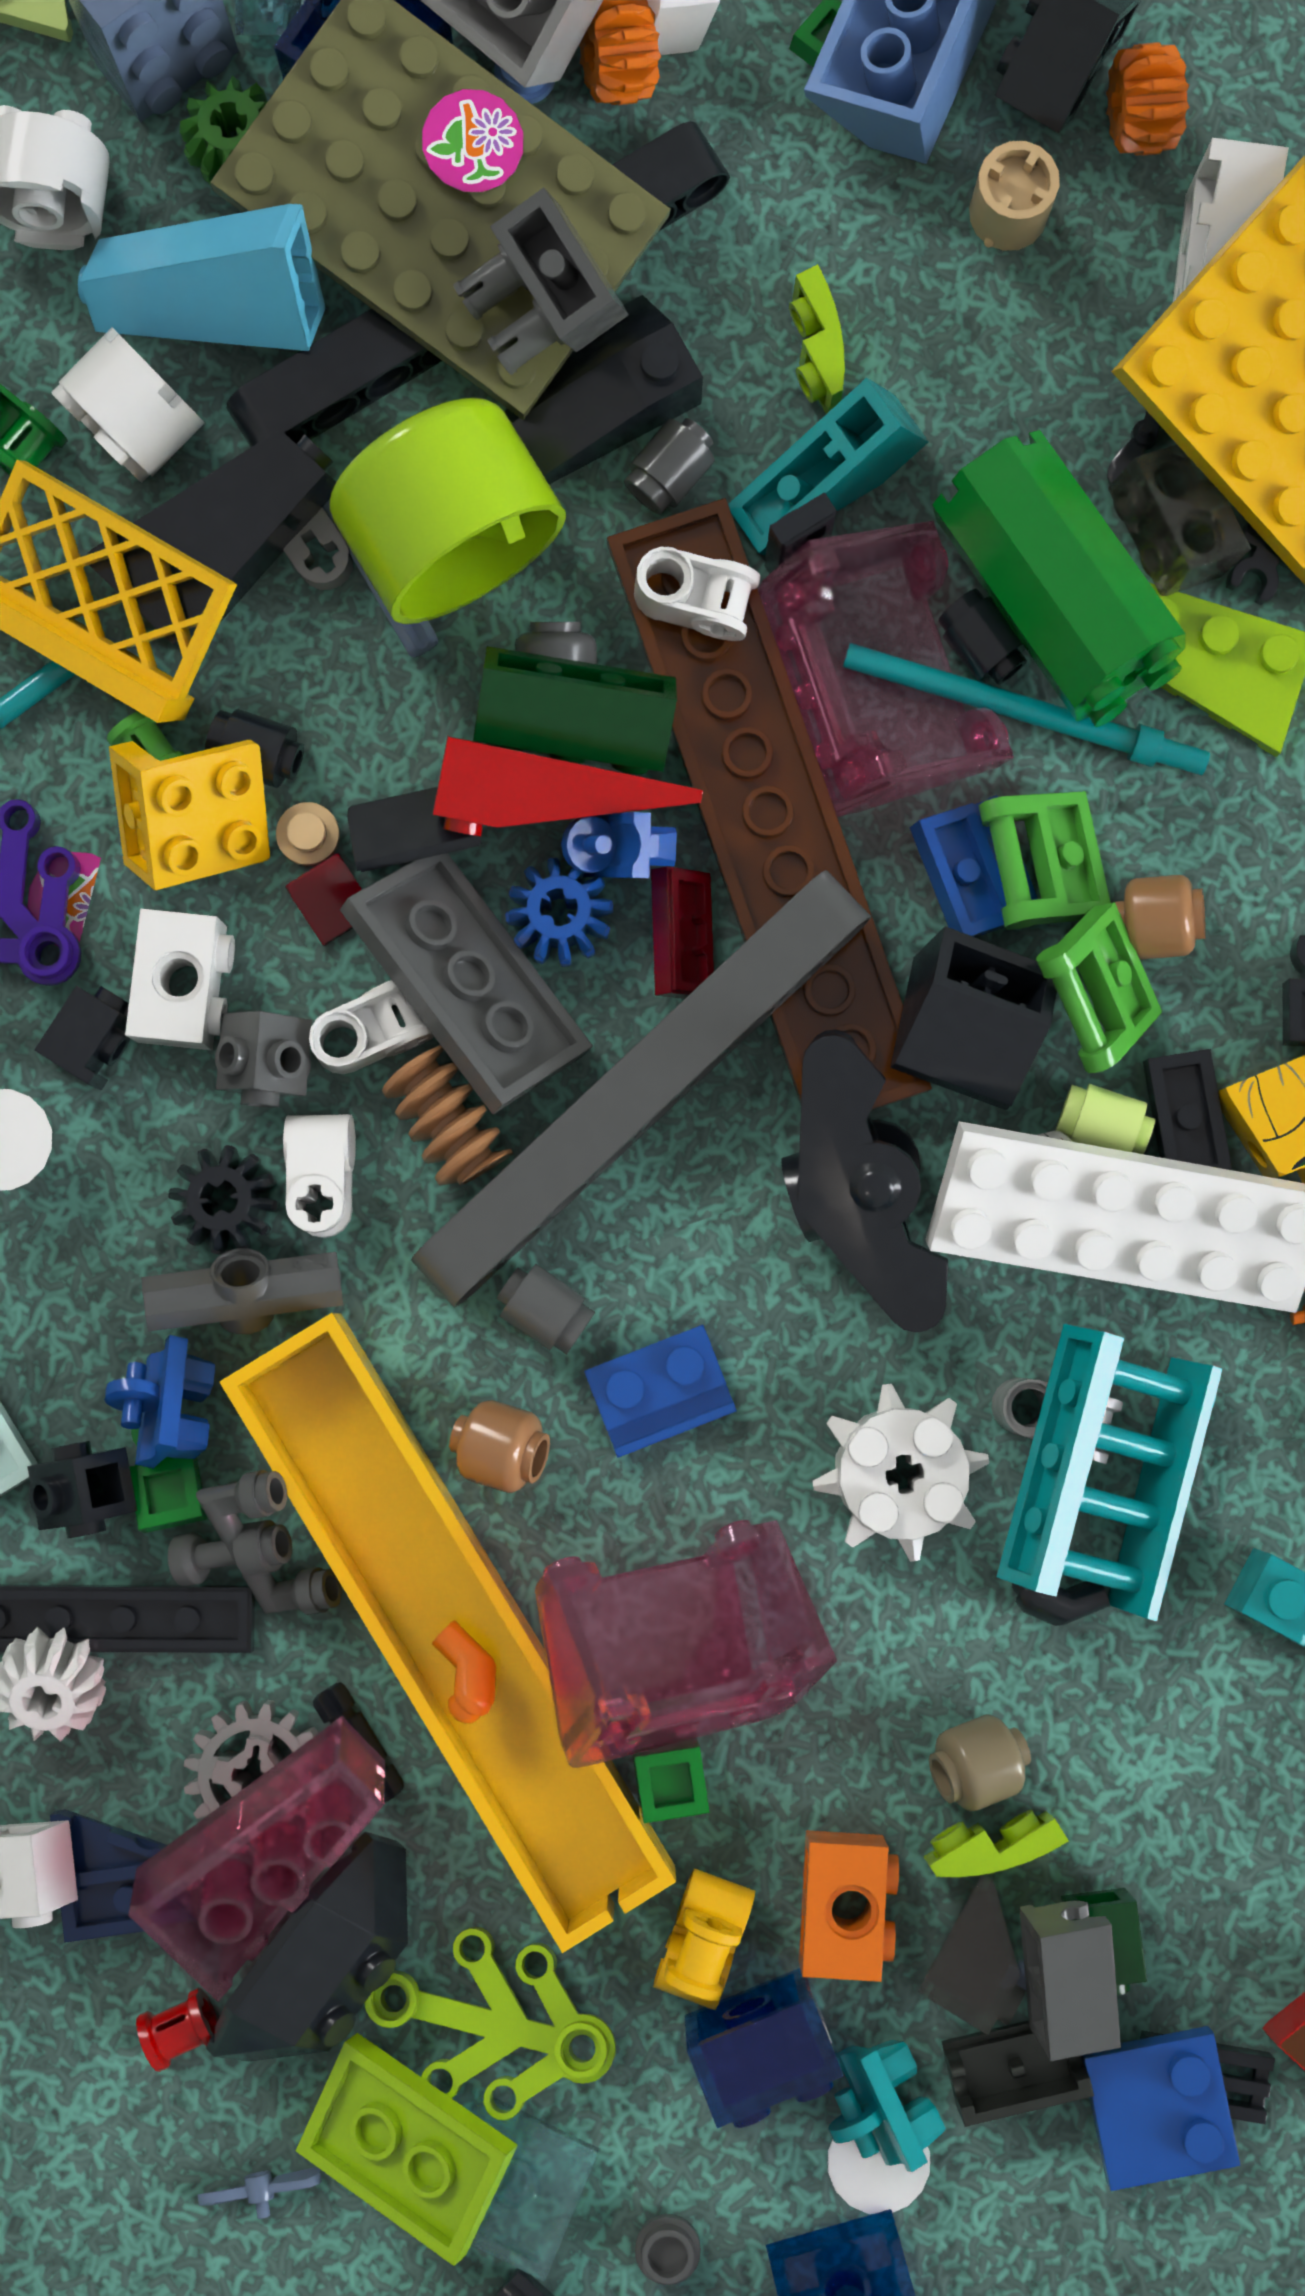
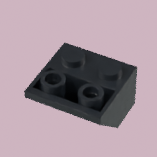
M945 926L913 957L890 1068L1007 1110L1012 1106L1051 1027L1057 995L1052 979L1043 977L1035 960Z

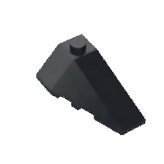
M643 295L623 305L629 314L627 317L578 352L573 350L524 420L507 408L504 410L549 485L663 425L668 419H674L697 407L702 402L703 376L673 322Z

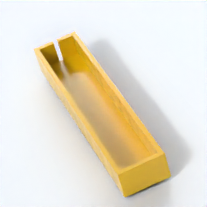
M330 1313L219 1381L272 1471L278 1472L283 1477L287 1488V1496L561 1952H566L614 1921L615 1903L609 1895L619 1888L618 1903L626 1914L676 1882L675 1864L651 1824L643 1822L640 1806L341 1313ZM454 1620L492 1656L496 1664L495 1701L488 1714L480 1716L476 1722L471 1724L457 1721L449 1711L448 1699L454 1695L456 1668L432 1645L435 1638Z

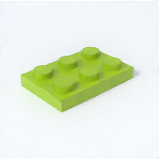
M356 2033L344 2042L295 2151L444 2260L455 2266L466 2256L518 2144L365 2037Z

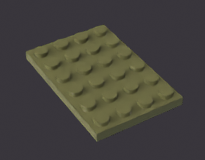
M340 0L210 182L212 190L241 212L285 204H301L312 246L311 257L316 264V268L522 420L528 415L573 352V349L565 343L560 345L556 341L519 367L517 372L512 375L503 367L497 358L499 353L492 350L488 339L491 336H496L534 308L532 301L535 298L530 290H526L522 286L484 313L482 318L476 320L462 302L465 298L458 296L453 286L458 280L461 281L500 253L498 248L500 242L490 226L544 187L562 206L615 292L666 222L671 210L394 0ZM462 89L484 90L502 98L516 113L523 130V154L516 171L502 185L485 192H462L444 184L430 169L422 150V129L430 110L444 96Z

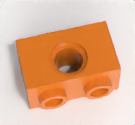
M806 1830L799 1943V1966L802 1977L882 1982L883 1961H894L896 1942L895 1921L885 1920L886 1894L897 1895L899 1857L897 1854H888L889 1847L883 1835ZM847 1891L859 1892L867 1898L864 1911L853 1919H843L832 1912L835 1899Z

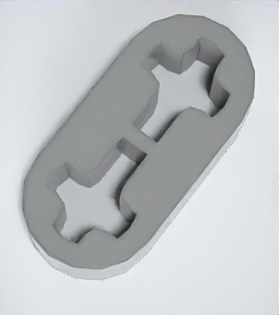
M323 508L283 549L300 576L310 586L319 590H332L341 586L349 579L353 570V559L347 544ZM315 537L325 551L339 550L332 557L336 567L328 573H325L319 566L312 570L308 569L315 562V559L306 543Z

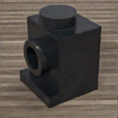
M76 985L34 1051L86 1084L102 1090L108 1080L98 1074L104 1063L112 1066L121 1057L130 1041V1038L125 1036L129 1003L102 986L99 987L93 996Z

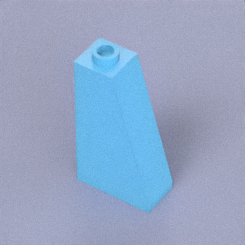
M301 204L279 205L102 238L98 240L87 265L82 266L78 276L79 298L83 304L87 305L95 332L107 333L113 327L119 334L309 351L326 309L316 264L311 257L312 246Z

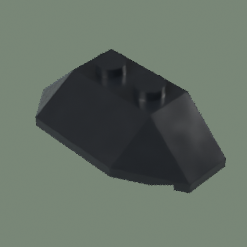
M364 1832L354 1842L351 1848L352 1852L337 1861L310 1889L225 2004L215 2026V2034L210 2038L206 2049L213 2057L251 2062L327 2052L351 2032L356 2022L355 2015L371 1993L383 1986L391 1977L396 1966L395 1960L408 1944L406 1849L398 1841Z

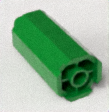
M1040 430L1029 432L1030 444L1023 445L1017 436L1005 438L964 466L952 479V483L958 492L949 503L942 493L935 500L932 506L937 523L1074 719L1078 722L1089 718L1095 727L1103 726L1124 711L1127 707L1125 699L1145 686L1150 691L1156 690L1173 679L1181 671L1182 667L1176 660V657L1185 649L1186 633Z

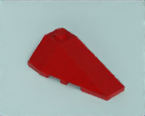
M447 736L433 815L445 817L443 827L445 830L481 837L483 825L499 828L701 803L703 790Z

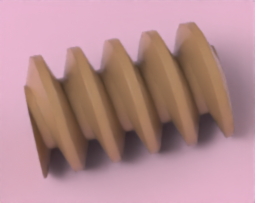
M439 1045L416 1056L399 1068L384 1084L382 1092L387 1099L406 1096L398 1105L395 1113L400 1120L419 1118L408 1133L413 1142L432 1139L421 1155L426 1164L446 1161L435 1176L439 1185L453 1183L464 1185L493 1169L514 1153L511 1148L491 1152L489 1146L499 1135L500 1130L498 1127L477 1129L476 1124L487 1112V1109L484 1105L470 1108L464 1107L462 1103L474 1089L469 1083L451 1086L449 1081L459 1069L454 1062L442 1065L437 1063L436 1059L444 1051L442 1046Z

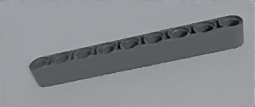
M828 870L821 872L439 1229L414 1254L411 1261L454 1308L459 1306L486 1283L839 952L868 923L872 916Z

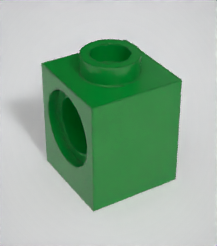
M694 1731L631 1741L639 1804L644 1823L710 1813L701 1750Z

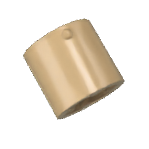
M1009 141L995 147L983 160L969 210L972 227L976 235L984 241L986 247H994L1002 251L1020 250L1033 244L1043 233L1060 183L1059 170L1052 156L1041 146L1027 141Z

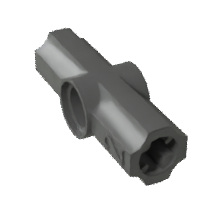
M237 1248L226 1251L218 1256L212 1263L211 1268L141 1277L148 1332L219 1322L228 1332L252 1334L267 1327L276 1314L343 1305L336 1252L267 1261L266 1257L259 1251L249 1248Z

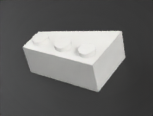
M1220 138L1211 139L1185 195L1173 302L1284 179L1289 147Z

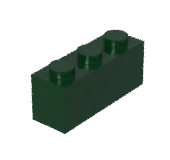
M487 646L473 741L520 752L524 749L548 753L551 758L578 764L584 763L586 760L610 763L616 770L627 774H645L648 770L664 772L677 703L676 677Z

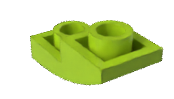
M817 264L796 275L793 301L789 303V311L800 335L803 338L811 335V337L802 342L800 366L796 368L799 385L808 401L813 403L819 400L827 414L842 398L845 373L844 345L836 306L828 284Z
M1027 1810L1006 1822L999 1829L1003 1838L995 1843L991 1841L987 1832L979 1823L967 1829L963 1821L958 1822L936 1835L930 1841L934 1850L923 1857L936 1877L959 1878L979 1876L1025 1864L1048 1854L1069 1842L1056 1819L1047 1811L1036 1816L1033 1810Z

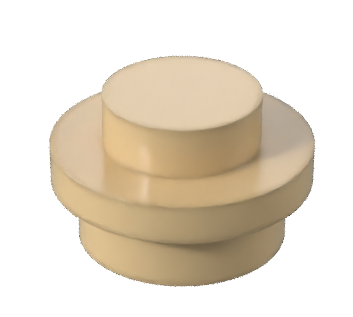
M303 802L293 805L282 814L276 827V840L280 850L290 861L302 866H315L334 854L340 840V829L335 817L327 808L317 803Z

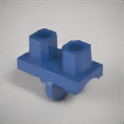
M622 812L581 817L569 823L563 832L561 841L562 853L571 867L577 871L584 872V877L649 878L650 866H675L677 831L675 827L651 826V813Z
M169 1335L165 1340V1349L161 1352L151 1353L147 1357L146 1365L140 1362L129 1363L127 1365L126 1378L113 1380L106 1386L104 1400L107 1405L122 1411L121 1427L126 1429L139 1428L135 1465L154 1469L166 1457L195 1459L207 1448L210 1427L208 1419L182 1414L181 1405L182 1399L202 1403L210 1395L214 1385L215 1364L187 1354V1338Z

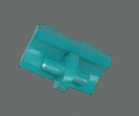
M889 2040L871 2048L851 2045L835 2054L850 2087H846L834 2094L842 2115L829 2124L828 2130L835 2143H845L854 2140L862 2158L871 2157L880 2151L886 2165L904 2164L909 2172H913L928 2163L923 2149L937 2139L946 2128L936 2106L929 2098L919 2096L902 2106L894 2087L917 2074V2065L908 2045L904 2041Z

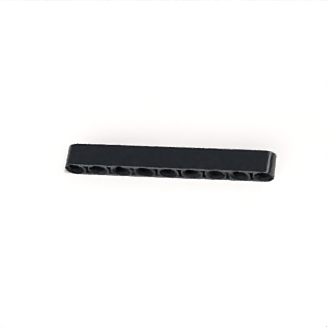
M692 121L674 127L612 164L671 209L668 219L660 230L714 199L724 190L730 180L729 173L696 122ZM371 308L314 342L309 351H299L244 384L230 396L226 403V408L250 447L279 429L297 444L304 435L312 440L439 364L442 360Z

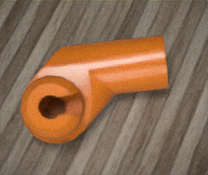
M454 1620L435 1638L432 1645L456 1668L454 1695L448 1699L449 1711L457 1721L471 1724L476 1722L480 1716L488 1714L495 1701L496 1664L492 1656Z

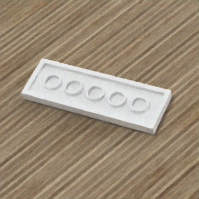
M959 1121L925 1240L930 1251L1296 1313L1305 1289V1183Z

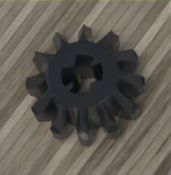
M224 1146L219 1165L210 1150L202 1149L198 1151V1161L202 1168L200 1173L185 1164L180 1165L177 1170L182 1178L191 1182L188 1190L171 1188L169 1190L168 1197L170 1199L187 1202L188 1206L172 1215L173 1224L183 1226L195 1222L188 1233L187 1242L191 1245L199 1246L210 1235V1249L214 1254L222 1255L225 1253L229 1234L237 1248L250 1249L251 1242L245 1228L249 1226L254 1232L266 1236L271 1231V1227L268 1223L257 1217L259 1210L268 1212L279 1211V1201L270 1198H260L261 1192L269 1190L277 1184L275 1176L264 1174L252 1179L260 1168L262 1160L258 1156L250 1154L238 1166L239 1155L237 1148L234 1146ZM234 1186L237 1193L230 1196L238 1200L234 1211L230 1213L219 1210L214 1213L211 1207L218 1205V1203L211 1200L213 1191L217 1187L228 1191Z

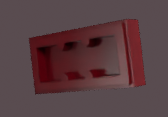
M665 866L651 869L655 996L685 999L714 972L711 875L706 872Z

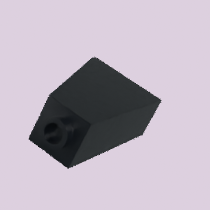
M279 429L133 522V524L237 584L221 619L222 621L280 556L286 545L330 499L336 481L325 471L333 461L306 435L295 444ZM116 533L119 544L128 541V539ZM104 542L91 549L88 554L105 549ZM140 547L123 553L133 588L159 580L149 551ZM109 558L89 565L119 593ZM169 564L172 575L182 572L178 568ZM195 578L175 584L185 618L189 619L203 614L213 589ZM162 589L136 598L141 615L156 629L172 624ZM197 626L189 628L191 638ZM175 633L165 636L174 646L180 648Z

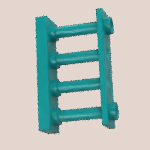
M1063 1324L996 1577L1052 1596H1057L1062 1575L1111 1587L1108 1596L1110 1606L1157 1621L1163 1596L1167 1589V1580L1211 1411L1216 1401V1392L1222 1368L1171 1357L1166 1374L1120 1360L1119 1357L1124 1341L1123 1337L1103 1331ZM1112 1384L1160 1399L1150 1436L1102 1422ZM1095 1448L1144 1461L1134 1499L1086 1486ZM1078 1512L1127 1524L1117 1562L1069 1550Z

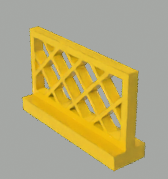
M16 460L0 498V552L3 546L18 541L28 576L9 581L0 575V630L156 723L184 721L195 699L188 692L237 584L29 462ZM32 483L45 491L53 518L28 526L21 502L29 484ZM64 502L75 508V510L66 512ZM89 516L98 522L105 549L80 557L70 523ZM13 525L14 531L9 533L10 528ZM56 528L67 562L42 570L32 536ZM116 533L125 537L128 541L119 544ZM142 547L151 553L159 580L133 588L123 553ZM109 558L119 593L94 601L84 567ZM169 564L178 568L182 572L172 575ZM70 572L80 606L62 612L53 607L45 580ZM195 578L212 588L213 592L203 614L186 619L175 584ZM31 585L34 595L23 588ZM162 589L172 624L146 632L136 598ZM123 603L133 637L114 643L105 637L97 611ZM84 616L86 625L75 620V618ZM197 626L191 638L189 628ZM175 633L183 658L174 677L157 668L150 641ZM136 646L139 657L126 649Z

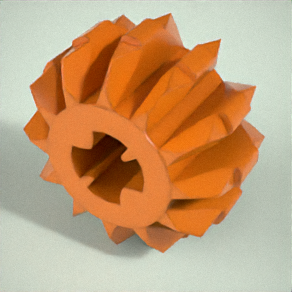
M603 0L579 44L581 53L579 64L583 66L584 83L590 89V94L596 103H610L611 105L619 106L636 104L638 100L652 97L655 85L660 78L658 60L662 56L658 50L660 34L655 29V14L651 7L648 6L647 0Z
M1160 42L1135 44L1132 48L1118 50L1113 60V65L1108 71L1109 88L1106 91L1108 98L1106 115L1109 116L1110 121L1109 134L1114 140V145L1119 153H1134L1135 156H1146L1176 149L1181 135H1183L1186 129L1185 116L1186 111L1190 108L1187 102V91L1190 84L1186 82L1185 78L1186 64L1175 45H1161Z

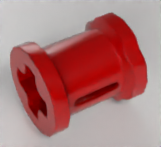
M201 1988L190 1991L186 2001L156 2015L150 2011L138 2015L136 2018L137 2034L142 2050L151 2067L155 2071L161 2072L169 2068L171 2059L203 2044L207 2046L210 2038L215 2034L218 2018L209 1997Z

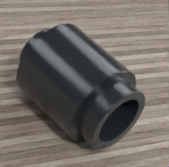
M977 588L970 590L957 599L939 617L938 622L945 630L943 639L977 681L985 683L993 679L997 685H1000L1015 675L1027 663V659L1022 654L1026 648L989 596L984 598Z
M236 709L233 713L220 710L215 715L207 734L205 750L250 739L260 746L263 784L278 788L285 778L293 780L296 777L304 755V744L297 742L296 728L240 709Z

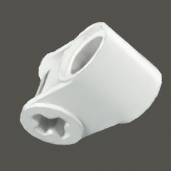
M658 547L644 555L637 567L634 598L638 608L646 616L654 620H661L695 629L704 635L717 639L740 641L745 639L748 629L747 625L743 623L750 592L759 586L761 577L755 569L735 561L711 559L677 550L673 547ZM667 573L675 577L681 588L676 593L668 596L659 595L652 591L648 586L647 580L652 575ZM724 592H729L727 608L722 609L721 603Z
M390 980L369 990L361 997L319 1016L311 1026L309 1042L312 1052L324 1068L332 1073L347 1074L385 1057L404 1053L429 1041L434 1035L395 983ZM393 1005L398 1007L405 1022V1027H400L391 1008ZM345 1027L356 1032L358 1037L357 1045L353 1052L345 1057H331L324 1052V1039L333 1029Z
M352 1114L287 1115L283 1133V1152L286 1166L285 1205L287 1215L294 1225L312 1236L321 1238L336 1236L346 1228L351 1220L353 1211L352 1183L356 1157L354 1118ZM318 1192H321L324 1197L333 1202L332 1210L322 1211L320 1222L317 1221L316 1217L305 1211L306 1204L317 1202Z

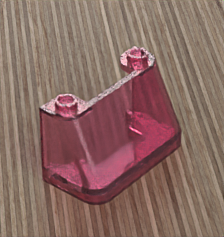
M934 521L808 540L763 579L758 587L760 598L837 817L862 812L1000 767L1014 758L1006 726L991 709L983 707L965 712L962 703L842 667L848 645L853 643L952 673L927 601L943 585L948 571V556L941 544Z
M749 1520L736 1521L716 1532V1541L703 1556L603 1578L595 1563L581 1562V1559L577 1556L560 1559L544 1569L543 1576L536 1584L535 1594L558 1735L569 1766L575 1768L590 1766L772 1718L797 1704L837 1662V1658L777 1520L751 1525Z

